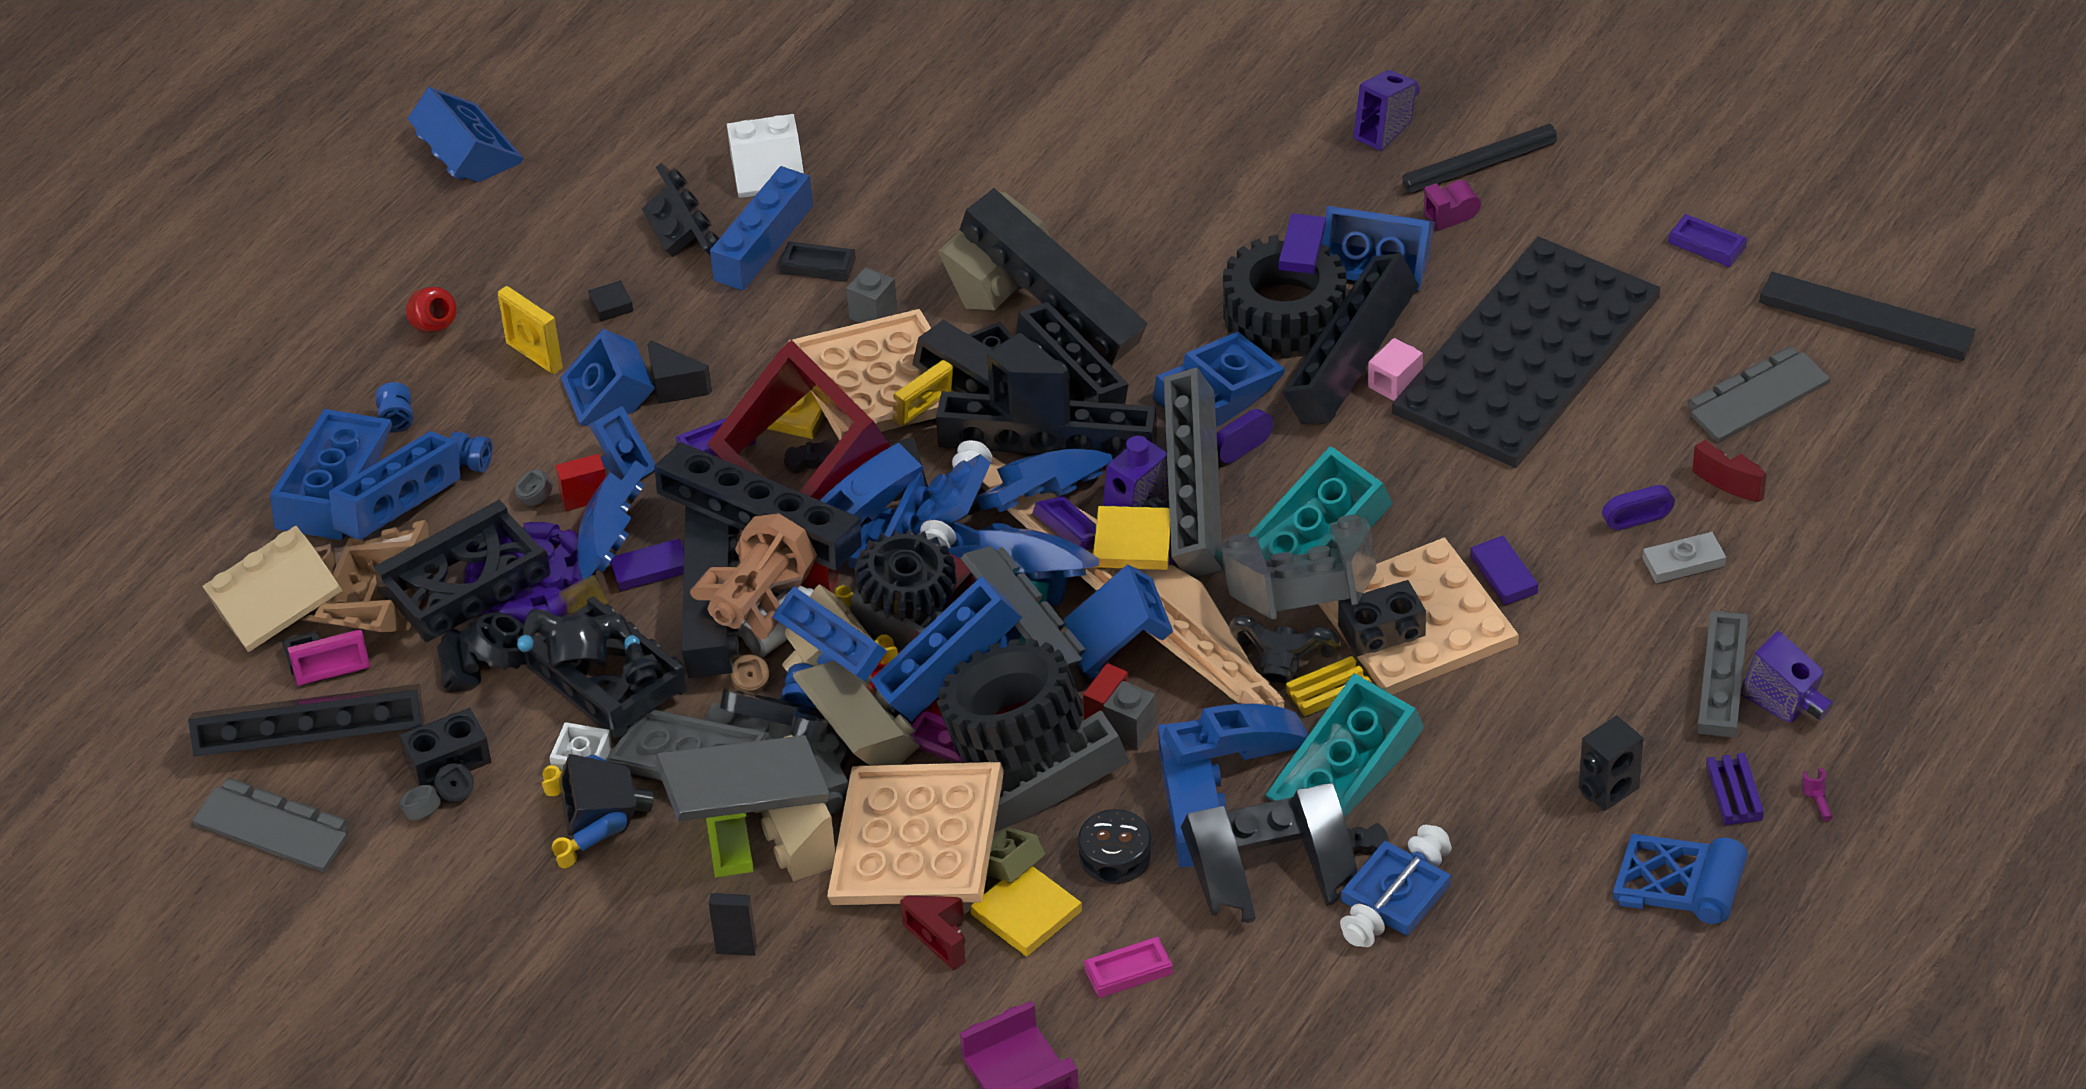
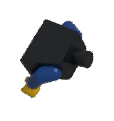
M569 754L562 770L557 766L549 765L542 773L544 778L542 787L547 796L561 794L568 835H574V839L571 841L561 837L554 840L552 844V851L557 856L556 861L560 868H569L574 865L577 860L576 850L581 849L584 851L612 835L623 833L628 829L634 812L649 813L653 807V791L650 789L633 788L631 772L627 766L608 762L597 755L583 757Z

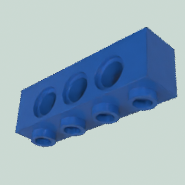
M429 431L330 490L333 529L361 540L459 480L460 469L457 441Z

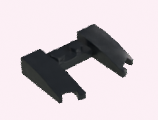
M1333 783L1296 790L1291 798L1226 811L1224 806L1187 813L1181 825V830L1209 910L1213 916H1217L1220 905H1225L1242 910L1241 922L1252 923L1256 918L1239 854L1241 851L1302 839L1326 906L1332 905L1339 897L1334 889L1347 878L1350 882L1358 872L1351 840Z

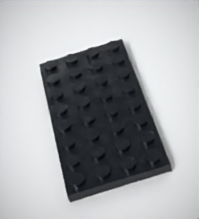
M1538 236L1392 403V414L1517 468L1659 299L1660 287Z

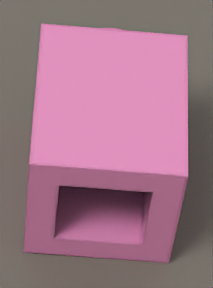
M1393 338L1368 362V387L1395 401L1423 369V353L1415 347Z

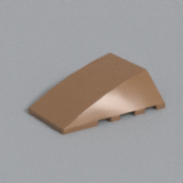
M426 520L414 522L413 529L401 532L398 531L397 527L382 530L381 537L366 541L363 538L361 540L351 538L348 539L345 546L333 548L331 544L315 547L314 549L341 587L342 592L300 618L299 621L377 632L409 630L411 624L395 607L392 600H385L379 593L373 567L428 538L429 531ZM410 588L404 591L410 599L416 593V591Z

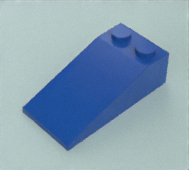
M324 409L270 494L274 528L288 531L297 526L303 534L343 540L346 534L333 529L329 491L378 462L392 427V421L390 419Z

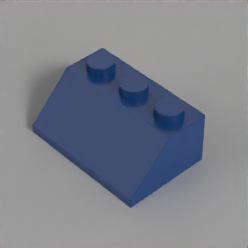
M428 86L408 117L410 123L416 128L415 134L432 147L431 153L444 161L448 166L446 169L448 173L459 180L467 178L481 182L521 164L524 159L483 110L471 101Z
M1327 206L1325 215L1326 228L1322 244L1330 248V256L1337 254L1340 257L1341 266H1345L1347 280L1357 281L1373 256L1402 253L1419 285L1417 290H1420L1430 258L1435 222Z

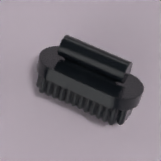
M449 630L442 636L441 643L437 646L441 663L442 686L447 688L446 691L449 693L462 690L470 691L481 683L479 661L476 654L468 651V644L463 641L466 636L464 630Z

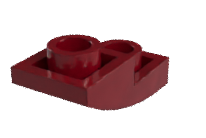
M1706 439L1695 445L1692 472L1711 485L1737 497L1755 502H1760L1764 499L1767 473L1758 464L1753 463L1742 453L1730 460L1722 450L1715 448Z

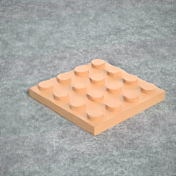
M920 309L792 339L875 422L881 432L936 418L939 401L903 426L893 421V414L896 413L893 410V404L897 402L893 399L894 393L924 373L912 365L918 337L931 329ZM813 393L838 439L841 440L849 428Z
M1445 537L1376 564L1377 570L1365 592L1409 580L1426 609V636L1357 657L1376 685L1391 695L1518 645L1519 634ZM1338 601L1319 604L1347 643L1338 627Z
M1001 762L852 766L827 895L831 905L900 904V900L905 896L958 897L962 899V902H982L1004 775Z

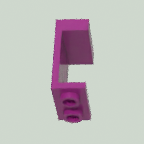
M1032 1001L1020 1006L1011 1007L1002 1014L985 1022L975 1023L967 1030L959 1033L962 1059L982 1089H1079L1078 1068L1070 1057L1062 1061L1059 1060L1036 1026L1035 1005Z

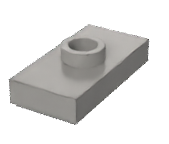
M1713 532L1645 548L1642 554V559L1656 584L1726 566V556Z

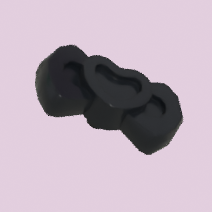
M824 440L820 443L809 441L806 445L789 447L785 452L784 464L793 473L800 472L804 467L815 468L823 463L835 445L831 441Z
M1379 823L1367 829L1359 826L1351 830L1347 828L1353 854L1361 853L1368 855L1371 852L1374 853L1384 841L1388 842L1389 840L1386 830Z

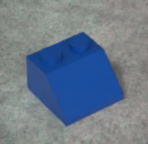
M602 329L560 377L578 421L584 426H588L620 406H623L627 414L634 413L655 389L635 342L605 329Z

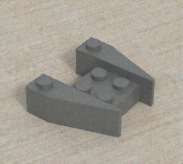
M1346 515L1340 517L1338 522L1329 523L1333 549H1330L1328 546H1317L1310 548L1307 551L1308 553L1293 556L1292 553L1288 552L1278 553L1271 556V560L1264 559L1256 536L1250 537L1248 534H1238L1229 537L1226 542H1220L1225 581L1229 595L1270 619L1277 618L1276 611L1350 599L1352 605L1358 604L1377 570L1371 527L1366 517L1360 518L1359 515Z

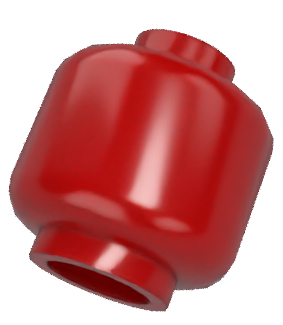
M441 287L419 289L409 297L406 304V316L409 323L421 332L442 331L453 323L457 314V305L454 297Z

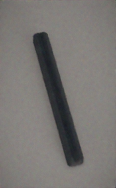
M1546 124L1406 173L1402 176L1403 187L1408 193H1414L1427 186L1439 184L1554 144L1557 141L1556 129H1554L1552 124Z

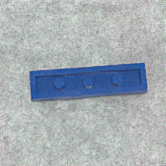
M795 586L792 587L772 616L864 682H866L887 652L885 648Z

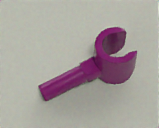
M1818 768V779L1809 778L1807 772L1803 771V793L1808 797L1814 798L1823 821H1830L1833 817L1825 799L1826 771Z

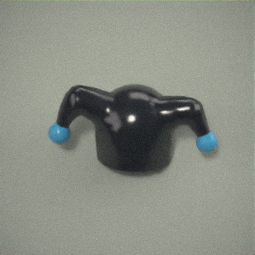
M532 609L526 617L523 635L518 639L517 646L523 652L530 651L533 648L532 638L538 632L546 639L550 667L554 668L563 662L583 659L598 661L600 666L606 667V641L612 635H619L624 640V647L626 649L631 643L640 644V640L638 637L633 636L625 617L620 614L590 617L582 613H570L560 617L541 609Z

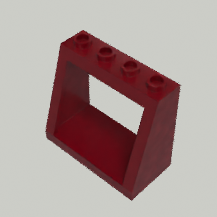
M793 340L780 349L707 443L716 457L756 473L738 453L809 391H812L849 428L800 491V493L817 500H821L857 468L891 447L875 422Z

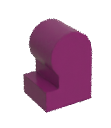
M1454 181L1442 189L1437 183L1424 188V214L1430 221L1435 222V229L1437 231L1473 218L1481 208V200L1466 181Z

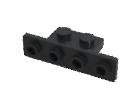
M660 163L656 166V169L667 187L641 208L665 251L672 257L695 238H697L703 250L710 255L711 248L720 238L713 231L709 230V227L712 225L710 220L701 210L696 208L700 203L691 191L685 189L684 186L687 184L684 176L676 168L670 171L665 165Z

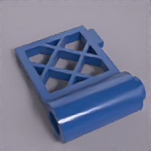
M1631 834L1613 890V899L1619 901V906L1643 909L1645 904L1693 911L1701 921L1708 924L1724 922L1730 916L1748 852L1740 842L1730 838H1717L1710 844ZM1638 848L1655 850L1658 856L1642 863L1636 854ZM1682 855L1697 856L1695 862L1683 868H1680L1674 861V859ZM1667 864L1673 873L1656 880L1650 871ZM1640 876H1643L1649 884L1639 890L1626 888L1628 882ZM1679 881L1687 888L1685 896L1668 894L1664 890Z

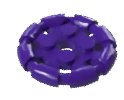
M548 522L523 523L524 527L522 528L540 547L547 551L551 574L539 583L509 598L511 601L507 603L502 601L482 613L484 615L494 612L508 614L518 619L524 625L526 617L532 609H541L562 617L582 603L581 597L588 595L594 585L597 569L588 581L581 577L578 562V534L570 529L562 531L559 525ZM507 536L499 540L500 545L512 542ZM554 543L559 545L556 550L553 546ZM517 552L504 554L514 555L518 559L524 556V554ZM486 561L466 563L464 584L474 583L479 579Z

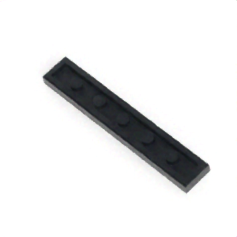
M1771 272L1760 293L1759 303L1962 361H1964L1975 337L1976 329L1776 272Z

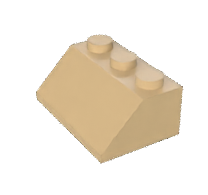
M297 526L282 532L273 541L259 550L248 554L242 561L225 572L217 574L211 581L202 586L222 619L248 652L342 592L341 587Z
M825 803L754 812L755 814L761 812L763 816L761 825L767 841L774 840L776 844L774 853L778 865L781 869L787 867L793 882L833 869L836 852L832 818Z

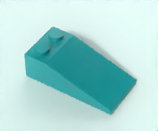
M1329 446L1250 532L1249 536H1256L1265 560H1271V556L1284 552L1292 553L1293 556L1308 553L1307 551L1310 548L1317 546H1328L1330 549H1333L1329 523L1338 522V519L1342 516L1359 515L1360 518L1366 517L1370 527H1372L1392 506L1393 502L1380 480L1332 446Z
M1353 673L1268 790L1266 797L1272 801L1293 797L1296 790L1333 783L1345 818L1404 757L1424 729L1416 708Z

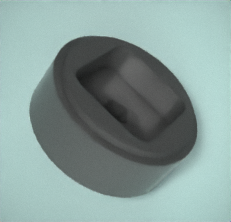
M532 470L519 479L515 487V493L526 506H536L550 495L553 483L542 470Z
M421 785L411 789L402 797L400 807L407 819L418 820L433 813L440 805L441 800L433 786Z

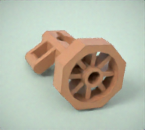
M779 513L755 516L744 528L735 549L740 558L738 567H711L690 591L691 596L696 600H711L707 609L718 624L738 629L747 620L752 631L759 639H766L779 623V621L772 617L780 604L771 589L773 591L792 589L793 586L798 588L808 577L817 557L806 530ZM759 604L762 605L764 611L766 612V616L764 618L760 613L759 609L757 608Z

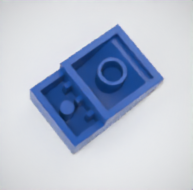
M1235 332L1185 353L1183 365L1157 375L1152 399L1165 408L1164 377L1197 367L1214 389L1217 428L1257 401L1284 375L1285 368L1242 334Z

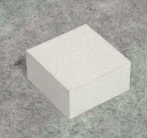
M565 722L550 755L551 765L557 766L562 770L569 754L583 757L597 755L606 760L612 748L610 730Z

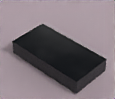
M788 241L780 262V273L847 282L856 259L855 249Z
M711 893L709 910L716 954L755 956L757 940L750 895Z

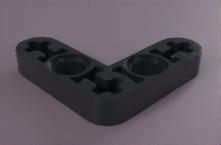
M730 688L723 689L720 702L721 709L790 725V734L793 736L806 735L807 740L823 742L825 740L829 722L818 708Z

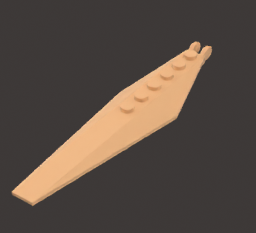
M992 457V462L981 484L985 491L1002 483L997 469L1005 464ZM1039 492L1029 497H1025L1023 494L1016 498L1018 501L1016 506L1007 509L1027 529L1060 537L1033 514L1036 502L1059 497L1054 493L1040 494ZM1080 510L1090 520L1097 524V519ZM1094 549L1087 550L1091 554L1094 553ZM1172 564L1168 566V570L1137 569L1153 579L1173 632L1164 640L1150 634L1152 637L1236 702L1284 708L1283 697L1277 694V691L1269 685V682L1256 672L1237 639L1230 633L1229 626L1202 582ZM1090 567L1086 568V575L1081 577L1097 591L1123 568Z

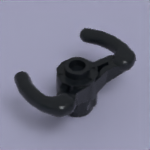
M1245 615L1235 616L1229 625L1230 633L1237 641L1245 646L1253 642L1261 651L1260 669L1263 670L1262 677L1276 683L1292 681L1293 675H1297L1299 660L1320 644H1325L1321 648V654L1325 658H1330L1337 654L1341 647L1337 634L1331 629L1324 627H1315L1302 634H1297L1295 629L1286 626H1277L1272 631L1264 628L1253 617Z

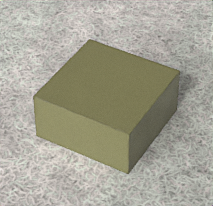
M1006 827L993 837L987 876L1011 883L1046 855L1037 835Z

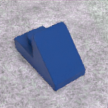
M623 406L615 408L589 424L605 453L600 457L603 466L620 480L623 479L635 460L647 468L641 478L655 470V462Z

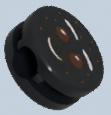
M1121 809L1104 810L1092 815L1081 826L1078 835L1079 859L1084 871L1093 879L1108 884H1121L1138 878L1148 868L1151 861V834L1146 822L1138 815Z

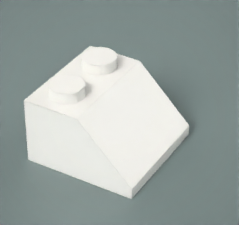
M794 114L727 123L730 155L738 198L756 196L780 166L804 173Z

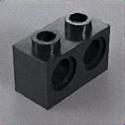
M1409 580L1365 592L1358 604L1355 605L1351 604L1350 599L1339 600L1338 627L1355 657L1426 636V609Z
M471 708L450 714L399 735L404 760L418 786H433L436 774L448 764H460L469 771L492 763L487 737Z
M1617 715L1584 736L1581 745L1579 789L1587 800L1594 801L1604 811L1640 787L1644 738Z

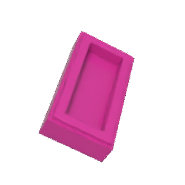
M361 629L288 648L297 686L371 668Z
M1158 936L1084 960V970L1098 998L1173 974V965Z

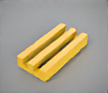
M942 360L895 392L893 399L897 402L893 404V410L896 411L893 414V421L903 426L940 400L941 391L951 392L952 365Z
M1350 656L1287 682L1286 693L1305 717L1329 707L1345 685L1336 689L1335 687L1347 683L1353 673L1369 682L1371 680L1368 676H1363V669L1360 666H1356V660L1353 656ZM1321 693V695H1319V696H1317V697H1314V698H1312V699H1309V700H1307V701H1304V700H1306V699H1308V698H1310V697H1313V696L1318 695V694Z

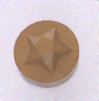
M744 655L734 662L731 681L737 690L756 694L765 688L769 679V669L762 658L756 655Z

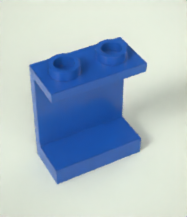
M1129 564L1064 619L1067 629L1071 630L1086 649V652L1081 656L1082 660L1078 666L1081 672L1091 680L1097 677L1107 664L1109 658L1142 630L1161 640H1164L1173 632L1153 579Z

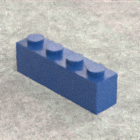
M783 166L776 170L711 248L710 255L714 281L742 291L745 290L813 207L810 175Z
M981 576L876 674L871 681L886 701L912 722L938 697L939 688L946 687L943 680L947 674H957L955 666L960 661L968 664L972 661L970 655L978 650L983 655L990 649V645L995 644L1023 617L1001 591Z
M1179 723L1158 725V748L1179 868L1191 867L1194 864L1183 836L1181 825L1187 813L1224 806L1226 810L1224 793H1217L1216 787H1221L1219 764H1212L1211 758L1179 765L1162 737L1166 726Z

